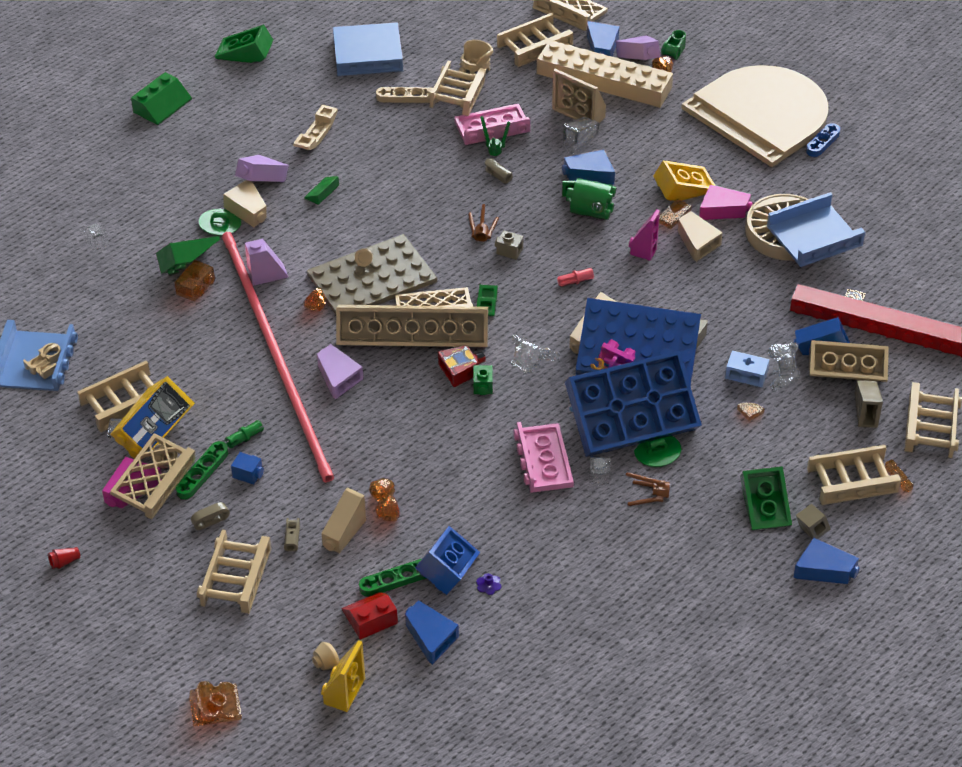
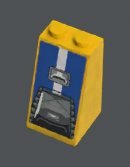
M166 376L144 392L110 435L129 452L131 457L136 458L154 433L164 438L195 403ZM155 441L153 443L152 450L159 442Z

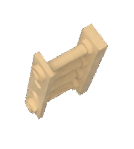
M550 13L497 34V47L501 48L507 45L515 53V65L520 67L537 60L549 40L573 45V32L568 30L561 33L553 26L554 14ZM548 29L554 36L547 38L541 31ZM534 34L540 42L534 44L527 37ZM521 40L527 47L519 49L513 42Z
M447 61L446 65L442 66L440 77L433 90L429 91V107L433 108L436 100L459 105L463 108L462 115L469 116L485 83L486 69L480 68L478 73L473 75L451 70V61ZM449 76H452V77H456V78H460V79L469 80V81H471V82L469 83V82L460 81V80H456V79H452V78H448V77H449ZM448 84L456 87L465 88L467 90L464 91L456 88L447 87L444 85ZM443 92L465 98L459 99L451 96L442 95L440 93Z
M144 361L78 391L80 405L83 406L89 403L97 413L95 419L100 432L118 425L143 395H139L131 385L132 383L141 379L147 388L154 384L148 377L150 375L148 362ZM124 387L132 399L122 403L114 391ZM105 395L114 405V407L106 411L103 410L96 400Z
M912 382L909 396L905 451L913 452L914 445L923 444L949 448L948 458H952L953 452L958 451L959 440H956L958 408H961L962 397H959V389L955 388L953 398L923 394V391H919L920 383ZM924 401L952 405V412L922 408L918 403ZM923 415L950 419L951 426L920 422L917 417ZM920 429L950 434V439L922 437L916 434V431Z
M872 446L809 457L808 472L817 471L823 484L819 498L821 504L826 505L898 493L901 479L898 474L888 475L882 461L885 457L886 446ZM874 462L880 477L870 479L863 463ZM855 465L861 481L851 482L844 466ZM836 468L843 484L831 485L825 469Z
M222 530L220 537H217L215 540V551L203 584L198 587L197 598H200L201 606L204 607L208 597L235 601L240 604L242 613L249 614L271 551L270 537L261 536L259 544L257 543L256 545L228 541L226 530ZM225 549L254 553L255 557L254 560L246 561L223 557ZM220 565L249 569V574L245 577L220 574L217 571ZM214 581L243 585L244 587L243 592H239V594L213 590L211 588Z

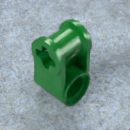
M683 30L673 31L667 41L664 42L661 55H668L677 60L685 49L686 33Z

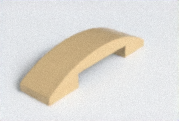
M322 105L315 114V121L305 134L298 136L293 146L307 150L316 148L330 130L338 109Z

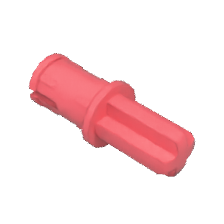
M592 268L581 271L574 270L570 274L559 276L557 278L558 285L561 287L574 283L578 285L579 282L594 279V273Z

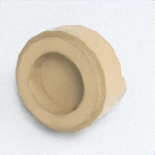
M362 248L355 254V262L361 267H366L373 261V254L368 249Z

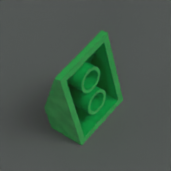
M264 24L223 38L215 58L247 63L261 62L266 59L273 38Z
M219 236L168 244L156 253L161 274H178L179 270L185 269L186 265L219 241Z
M783 466L743 471L740 479L751 529L760 530L792 526Z

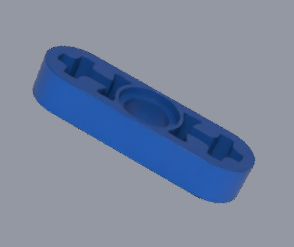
M833 123L827 124L807 144L806 153L811 157L820 156L839 137L840 127Z

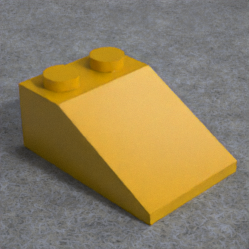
M663 160L653 175L664 197L669 201H682L706 195L709 186H715L706 169L702 166Z
M358 640L341 658L337 667H333L329 682L325 683L321 690L325 705L348 712L365 681L362 641Z

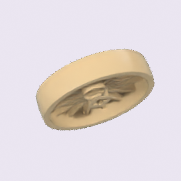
M775 194L755 202L749 209L746 218L745 231L749 243L757 251L768 257L779 260H794L783 246L776 245L778 243L776 237L772 243L766 241L774 236L767 227L768 214L773 212V209L777 211L809 199L793 194Z

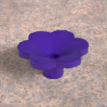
M490 573L484 574L483 577L478 578L476 581L478 591L485 592L488 595L494 594L495 591H499L502 587L500 577L493 576Z

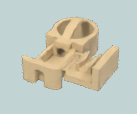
M48 343L38 350L39 355L27 362L24 359L25 369L30 370V373L33 375L37 372L44 379L51 376L56 367L55 362L58 361L61 352L60 346L56 343ZM50 351H57L56 354L47 355Z

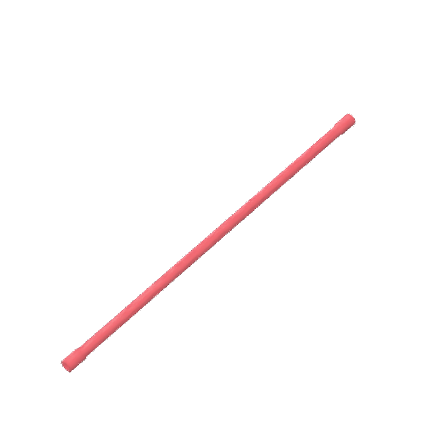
M225 232L222 235L223 242L229 251L318 465L319 473L323 482H330L334 479L332 470L325 459L238 252L234 237L231 232Z

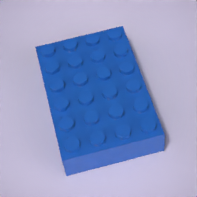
M587 298L576 364V375L597 371L592 369L590 365L599 366V362L595 358L599 357L603 343L607 344L612 339L618 342V349L623 352L626 348L635 350L634 362L680 351L691 386L701 314Z
M680 351L572 376L565 381L586 457L693 431L702 426Z

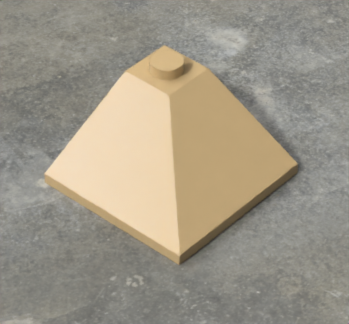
M553 70L552 109L595 128L605 118L606 105L598 87L560 70Z

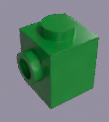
M473 365L474 394H493L492 365Z

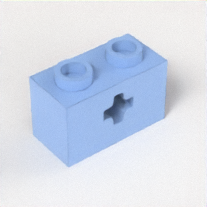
M732 351L726 367L725 379L763 387L768 372L769 359Z

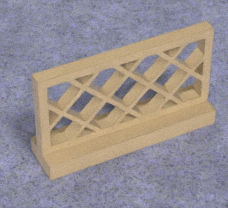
M534 0L533 2L534 9L545 14L553 13L554 18L584 31L587 30L588 21L593 22L608 11V8L590 0Z
M468 287L395 295L396 306H412L414 303L419 306H434L430 303L435 302L437 303L435 306L473 307ZM458 294H465L461 298L456 296ZM439 296H444L445 298L442 300V299H440V298H438V297H439ZM420 298H426L427 300L422 301V300H419V299H420ZM400 300H408V302H407V303H404V302H401ZM450 300L456 301L453 304L449 303Z
M154 433L111 489L110 494L145 512L146 517L153 519L195 462V450L189 447L184 449ZM157 441L163 444L164 449L153 451L152 445ZM174 451L181 454L175 459H169L168 455L169 452ZM165 453L167 460L155 461L154 455ZM151 456L153 463L141 464L142 458ZM169 466L167 473L159 474L157 467ZM155 469L156 475L144 476L143 470ZM132 472H141L142 478L130 479ZM158 480L157 487L148 489L147 481ZM143 482L145 490L134 492L132 485ZM128 485L131 490L130 493L125 494L118 491L120 487ZM147 494L148 499L144 505L136 501L135 496Z

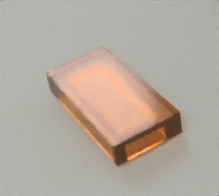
M679 199L675 200L660 214L659 223L672 229L678 223L681 216L692 211V206Z

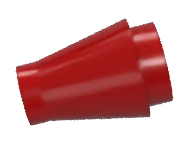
M78 547L53 549L52 552L48 553V560L52 569H60L80 559Z

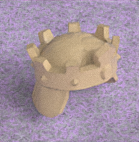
M468 40L464 44V53L460 58L461 62L459 65L461 68L459 71L466 73L467 69L473 75L480 68L490 71V57L493 53L492 46L484 41Z

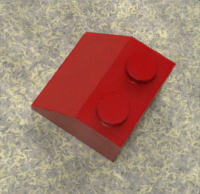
M378 592L342 608L343 613L360 640L398 624L397 608L389 595Z

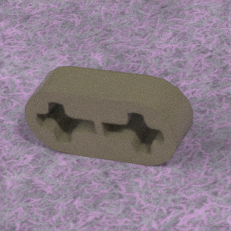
M215 503L195 512L191 517V522L195 529L202 530L227 519L230 511L225 503Z

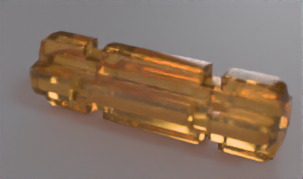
M892 459L887 461L885 468L888 472H891L890 475H899L901 479L900 485H902L901 489L906 493L912 491L914 484L908 479L901 468L897 466V463Z

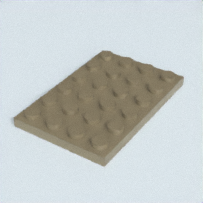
M404 234L364 248L370 250L373 254L372 263L366 267H361L355 262L356 252L307 270V275L335 315L338 305H379L394 299L397 294L410 293L437 282L436 275Z

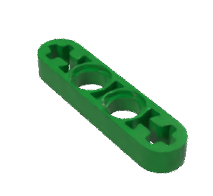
M214 442L184 475L176 486V494L180 499H190L227 458L229 452L225 442ZM209 461L213 463L211 466L207 467L203 465L205 462ZM194 475H201V476H202V477H201L200 479H198V480L192 479V476H194Z
M421 559L362 578L359 581L360 593L363 596L369 597L378 592L383 593L426 579L420 573H417L415 569ZM409 571L413 573V575L410 577H404L402 576V573ZM385 578H392L393 582L387 584L384 583L382 580Z

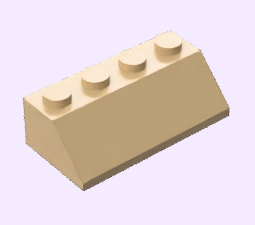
M812 340L809 350V375L887 382L889 346Z

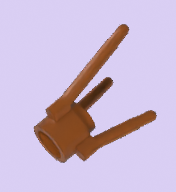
M482 204L480 224L475 227L472 213L469 212L468 215L472 230L471 237L476 241L485 242L491 239L492 232L499 218L496 217L490 229H488L487 225L484 224L485 204Z
M629 472L626 473L628 477L642 480H633V484L652 487V495H656L653 498L628 502V506L656 501L663 502V498L669 497L670 482Z

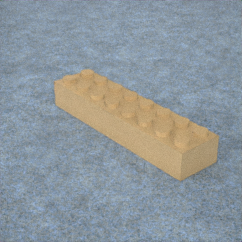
M549 40L537 58V74L553 78V70L557 69L598 87V90L601 92L659 108L672 89L673 73L557 41Z
M338 305L336 307V345L487 347L488 307Z

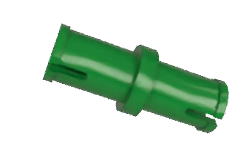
M256 420L246 427H240L237 432L225 437L227 446L232 449L243 441H249L252 436L264 430V427H261L263 426L262 423Z

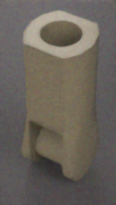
M486 159L485 169L489 174L505 184L512 180V172L501 166L494 159Z
M286 518L285 551L298 550L300 518H297V520Z

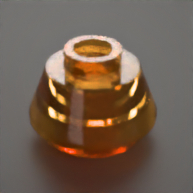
M667 56L655 58L652 61V68L672 72V59Z
M317 287L308 295L303 302L305 308L313 311L318 309L320 311L327 304L322 288Z
M380 478L370 483L369 491L375 500L380 501L382 504H388L395 493V485L388 478Z
M385 496L378 502V506L375 507L378 518H382L383 521L395 522L400 517L399 507L394 496Z

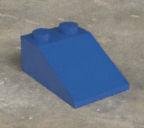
M448 526L420 560L415 569L423 577L431 581L438 590L447 595L462 579L480 552L453 528Z

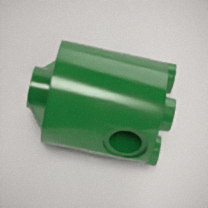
M578 178L574 188L569 187L566 194V201L571 203L570 212L609 220L610 213L614 209L612 199L615 197L617 187Z

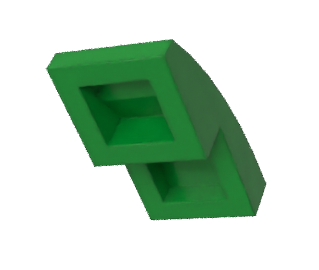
M479 285L477 307H488V316H495L498 285Z

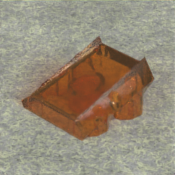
M201 681L196 689L190 690L189 701L193 726L242 719L236 684L221 682L219 686H213L208 681Z

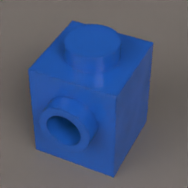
M239 452L231 465L232 478L254 485L264 472L261 458Z

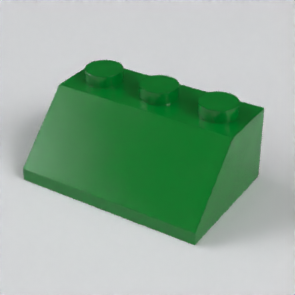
M164 72L131 97L133 113L156 125L161 124L192 100V97L179 79L167 72Z

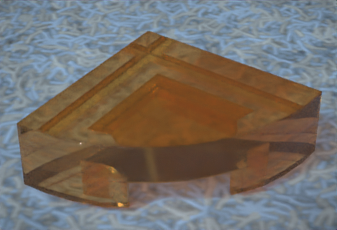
M746 402L737 405V410L748 421L764 414L765 411L762 406L755 403Z

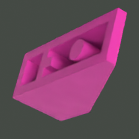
M656 209L637 231L636 235L631 237L629 241L630 255L649 261L652 259L657 250L660 210Z

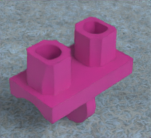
M611 339L607 344L603 343L598 358L604 360V363L608 364V368L634 362L635 350L626 348L623 352L618 349V342Z

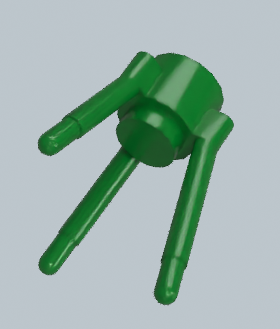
M481 116L480 119L488 153L492 156H498L502 153V148H505L510 122H507L501 142L496 138L490 140L484 117Z

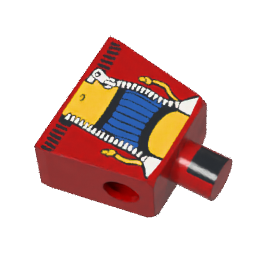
M460 346L438 352V365L453 387H457L473 378V365L486 362L482 351L473 354L468 346Z

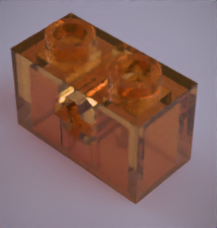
M194 260L174 282L176 295L195 302L199 297L203 296L209 285H213L215 281L214 268Z

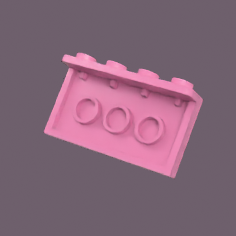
M519 104L470 113L469 116L460 115L454 117V122L465 145L486 141L480 119L481 116L484 117L490 140L503 137L508 121L510 126L507 136L530 132V119L525 117Z
M517 422V429H513L514 440L519 442L517 444L518 455H522V458H520L521 469L526 472L524 473L525 485H529L530 493L574 487L559 423L522 428L521 422Z

